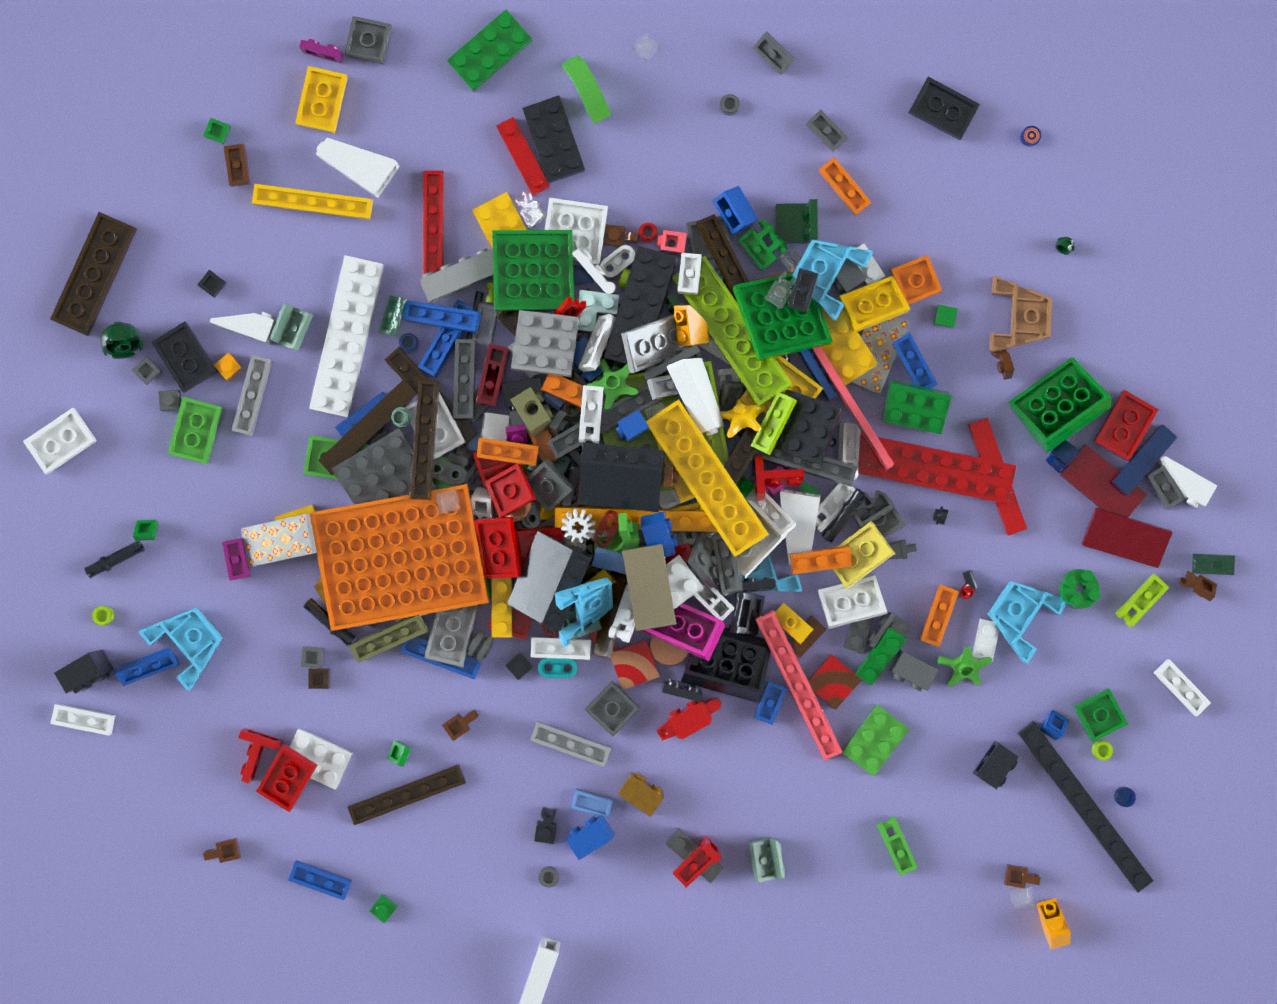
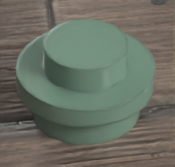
M398 407L392 412V422L398 427H405L411 421V413L404 407Z

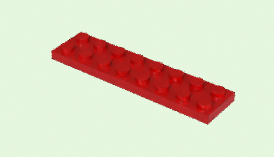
M860 433L858 474L1009 504L1017 465L878 437L894 463L890 469L885 471L867 440Z

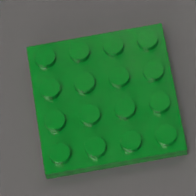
M492 230L494 311L557 310L568 297H571L572 301H574L572 230Z
M794 272L737 284L733 287L758 361L830 345L833 342L820 305L812 297L807 313L788 308L796 281L792 276Z

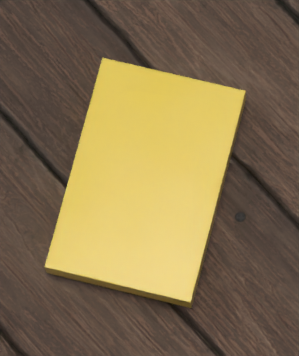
M870 521L837 546H850L852 566L836 568L833 571L848 589L893 556L895 552L874 523Z

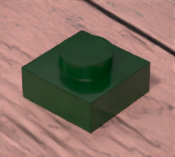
M674 292L666 296L667 302H665L670 313L674 312V306L680 305Z

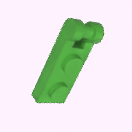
M895 816L889 818V821L885 823H877V828L899 876L917 869V864ZM893 828L895 833L888 836L886 831Z

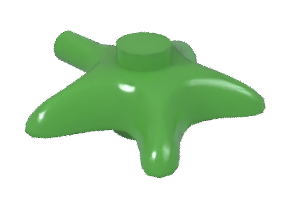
M605 359L600 360L599 364L604 374L603 378L586 385L604 387L603 393L606 394L605 409H610L616 398L621 395L634 396L638 394L637 389L626 384L627 377L630 374L628 363L622 369L613 372Z
M966 646L963 653L957 658L938 657V664L948 665L954 669L947 682V685L950 687L964 678H969L975 685H980L979 670L992 662L991 657H973L972 649L969 646Z

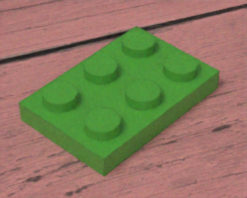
M183 397L167 454L208 464L223 407Z
M876 705L844 747L843 753L872 776H875L909 731V728L879 705Z

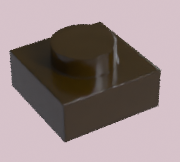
M330 668L308 669V689L330 688Z

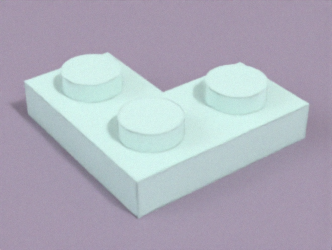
M580 290L579 303L586 301V308L578 316V331L593 332L597 313L617 315L619 295Z

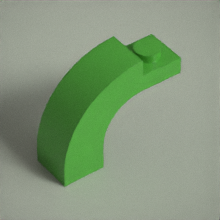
M577 55L562 63L564 71L576 88L592 122L596 124L611 116L606 100L584 59Z
M627 513L618 514L619 532L607 537L594 538V553L596 547L620 553L623 550L638 548V522L633 523L632 520H629Z

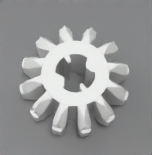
M575 508L574 515L568 511L566 513L568 518L562 519V522L566 525H563L561 530L567 531L564 535L565 538L572 535L571 542H574L577 537L579 543H582L583 536L589 540V533L595 532V529L591 527L595 525V521H589L592 518V514L584 516L585 509H582L581 514H579L578 509ZM576 522L583 525L580 530L575 526Z

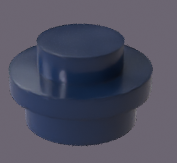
M405 333L399 339V346L404 352L412 353L417 350L419 340L414 334Z

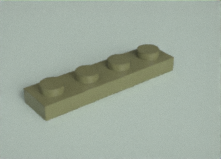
M420 615L407 617L350 643L348 647L359 663L426 633L428 628Z

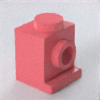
M663 230V236H658L657 247H661L660 252L681 256L685 250L687 233ZM668 242H675V246L669 247Z

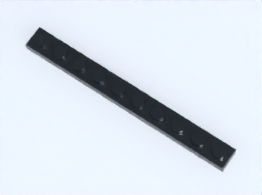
M1032 721L1017 732L1134 890L1139 893L1154 880L1036 723Z

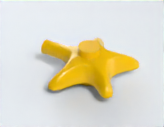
M738 399L733 409L720 411L722 419H727L731 422L727 437H733L742 428L750 427L757 432L760 431L761 426L756 421V418L767 408L766 405L748 406L741 399Z

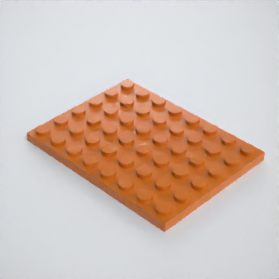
M468 484L432 490L431 500L410 499V495H404L310 513L331 631L489 603Z

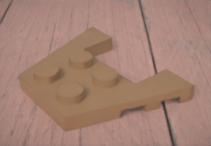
M993 276L991 295L1012 297L1010 334L991 333L989 352L992 353L1049 339L1051 337L1052 298L1031 289L1027 290L1017 286L1016 283L1002 280L1001 277Z

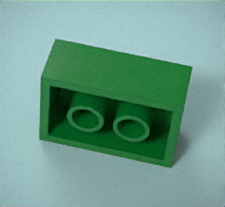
M891 379L881 418L886 423L942 435L952 396L947 391Z

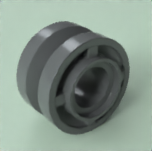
M481 630L473 637L467 654L470 657L477 655V660L480 662L484 658L486 659L494 637L491 635L484 637L485 632Z

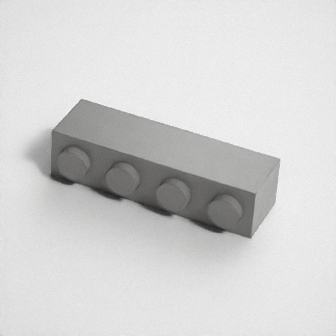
M482 249L474 257H463L455 265L450 263L440 268L441 271L436 273L430 271L422 275L423 278L420 279V284L429 304L492 279L493 249Z

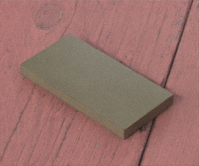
M657 544L623 550L622 554L636 631L676 624L663 545Z

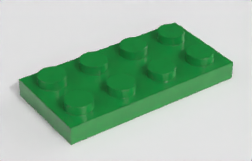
M506 9L448 58L447 62L474 92L531 43L532 38Z

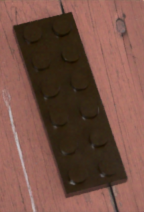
M98 212L50 320L89 336L137 231L135 227Z

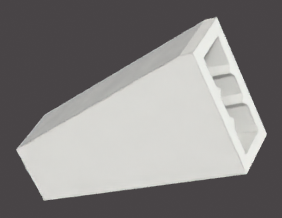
M330 138L321 141L317 147L316 155L321 160L376 198L380 196L400 167L394 159Z
M702 358L683 359L668 365L667 369L690 417L702 434L706 433L707 436L718 433V429L724 427V423Z
M781 489L780 491L781 508L796 522V527L786 534L787 536L785 537L789 565H791L790 553L812 550L821 495Z
M542 936L519 1004L542 1003L559 954L561 942Z

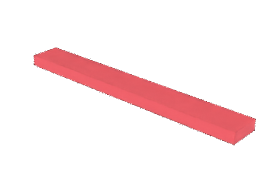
M821 347L812 348L816 355V361L824 368L826 377L835 386L836 393L885 471L890 469L894 465L892 459Z
M774 610L757 617L755 620L824 760L843 753Z

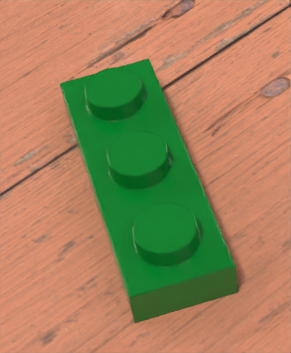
M889 627L855 671V675L868 684L873 685L905 643L906 637Z

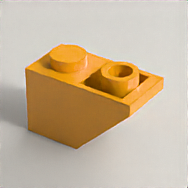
M690 305L674 306L678 346L708 343L707 322Z
M1057 899L1038 902L1037 908L1050 948L1055 949L1070 945L1071 932Z

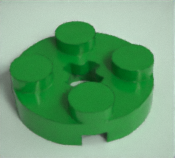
M1075 569L1063 576L1059 592L1062 600L1067 605L1070 604L1075 609H1083L1092 606L1099 600L1100 587L1092 571ZM1078 584L1083 587L1082 594L1076 591Z

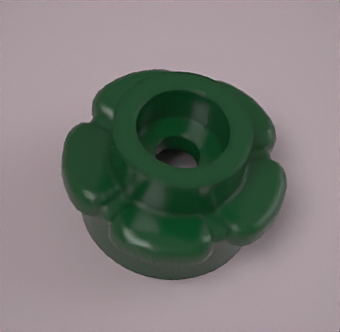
M1058 238L1055 247L1061 254L1068 255L1075 249L1074 241L1071 238Z

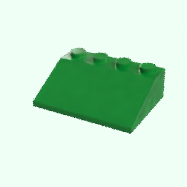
M1071 357L1008 403L1034 440L1048 453L1110 409L1111 396Z

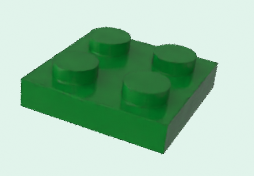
M1109 688L1073 706L1092 742L1128 724Z

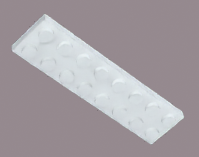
M344 256L309 409L347 418L350 416L384 264Z

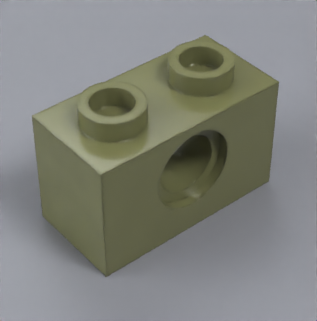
M530 387L510 399L533 437L550 428L551 419L554 416L548 407L544 409L541 403L544 400L538 391L534 393ZM538 408L537 413L533 415L530 414V411L532 409Z

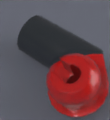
M972 570L962 573L965 584L960 591V596L963 599H970L977 589V583Z

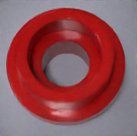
M647 222L639 227L638 235L642 241L649 243L657 238L658 230L653 223ZM645 230H650L652 234L646 236L644 232Z

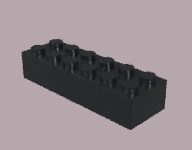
M638 246L604 355L607 364L623 368L628 363L621 333L660 319L677 264V256Z

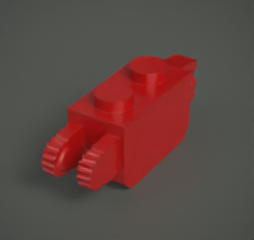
M717 697L705 702L703 700L701 702L691 700L687 703L688 707L682 710L680 708L673 710L669 713L668 721L656 729L662 741L674 736L684 739L710 725L712 721L711 714L722 707L721 700Z

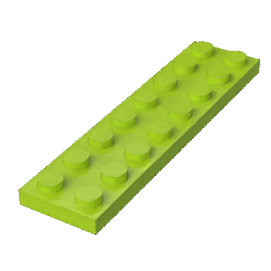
M706 256L702 257L698 295H682L689 305L707 322L709 335L758 406L765 404L775 398L777 392L782 393L792 387L793 384L775 358L757 360L738 303ZM679 273L672 277V280L674 281L677 287L679 282Z

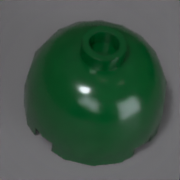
M115 322L103 331L101 347L105 356L109 354L113 359H124L134 356V351L138 349L141 351L143 341L136 327L124 322Z

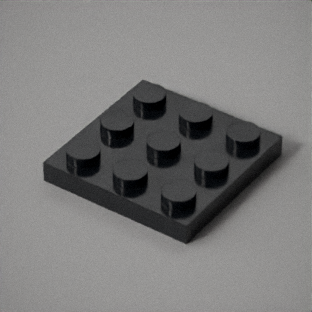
M787 389L785 395L797 400V403L773 449L821 466L843 409Z

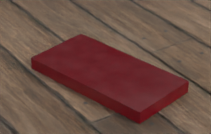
M1083 445L1079 450L1078 456L1065 467L1060 476L1100 509L1129 517L1147 494L1136 486L1129 495L1125 496L1111 483L1119 474V471L1089 446Z
M1095 507L1081 544L1159 568L1173 532L1169 529Z

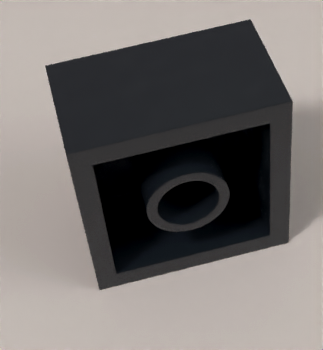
M102 649L85 654L54 672L66 694L70 692L77 694L88 690L93 686L92 684L110 677L109 673L114 668Z

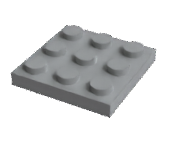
M519 310L511 370L571 377L579 317Z

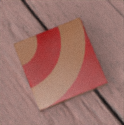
M646 639L612 652L611 660L622 690L660 677Z

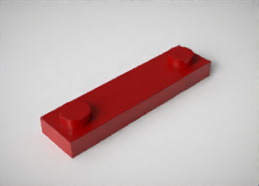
M514 117L496 125L532 196L549 189L550 185Z

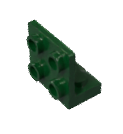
M809 199L808 203L776 204V234L779 238L782 237L785 243H810L811 240H818V199Z

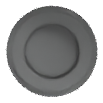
M727 94L722 97L720 101L722 113L734 115L739 109L740 102L735 95Z
M552 866L544 867L539 874L540 883L544 887H553L557 884L559 879L557 869Z

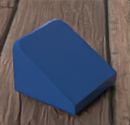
M1051 710L1040 730L1052 739L1057 740L1064 735L1069 720Z

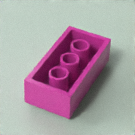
M682 603L674 609L676 624L640 630V632L709 661L725 628V624L716 617Z

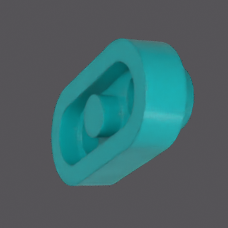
M544 658L538 664V672L545 678H572L578 670V665L573 659ZM546 664L552 666L550 671L545 670ZM566 664L571 665V671H566L564 666Z

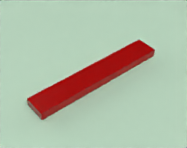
M423 171L424 275L430 271H433V273L441 271L440 268L444 266V171Z
M988 417L968 424L979 458L1004 463ZM1012 487L1009 504L995 502L1007 536L1027 529Z

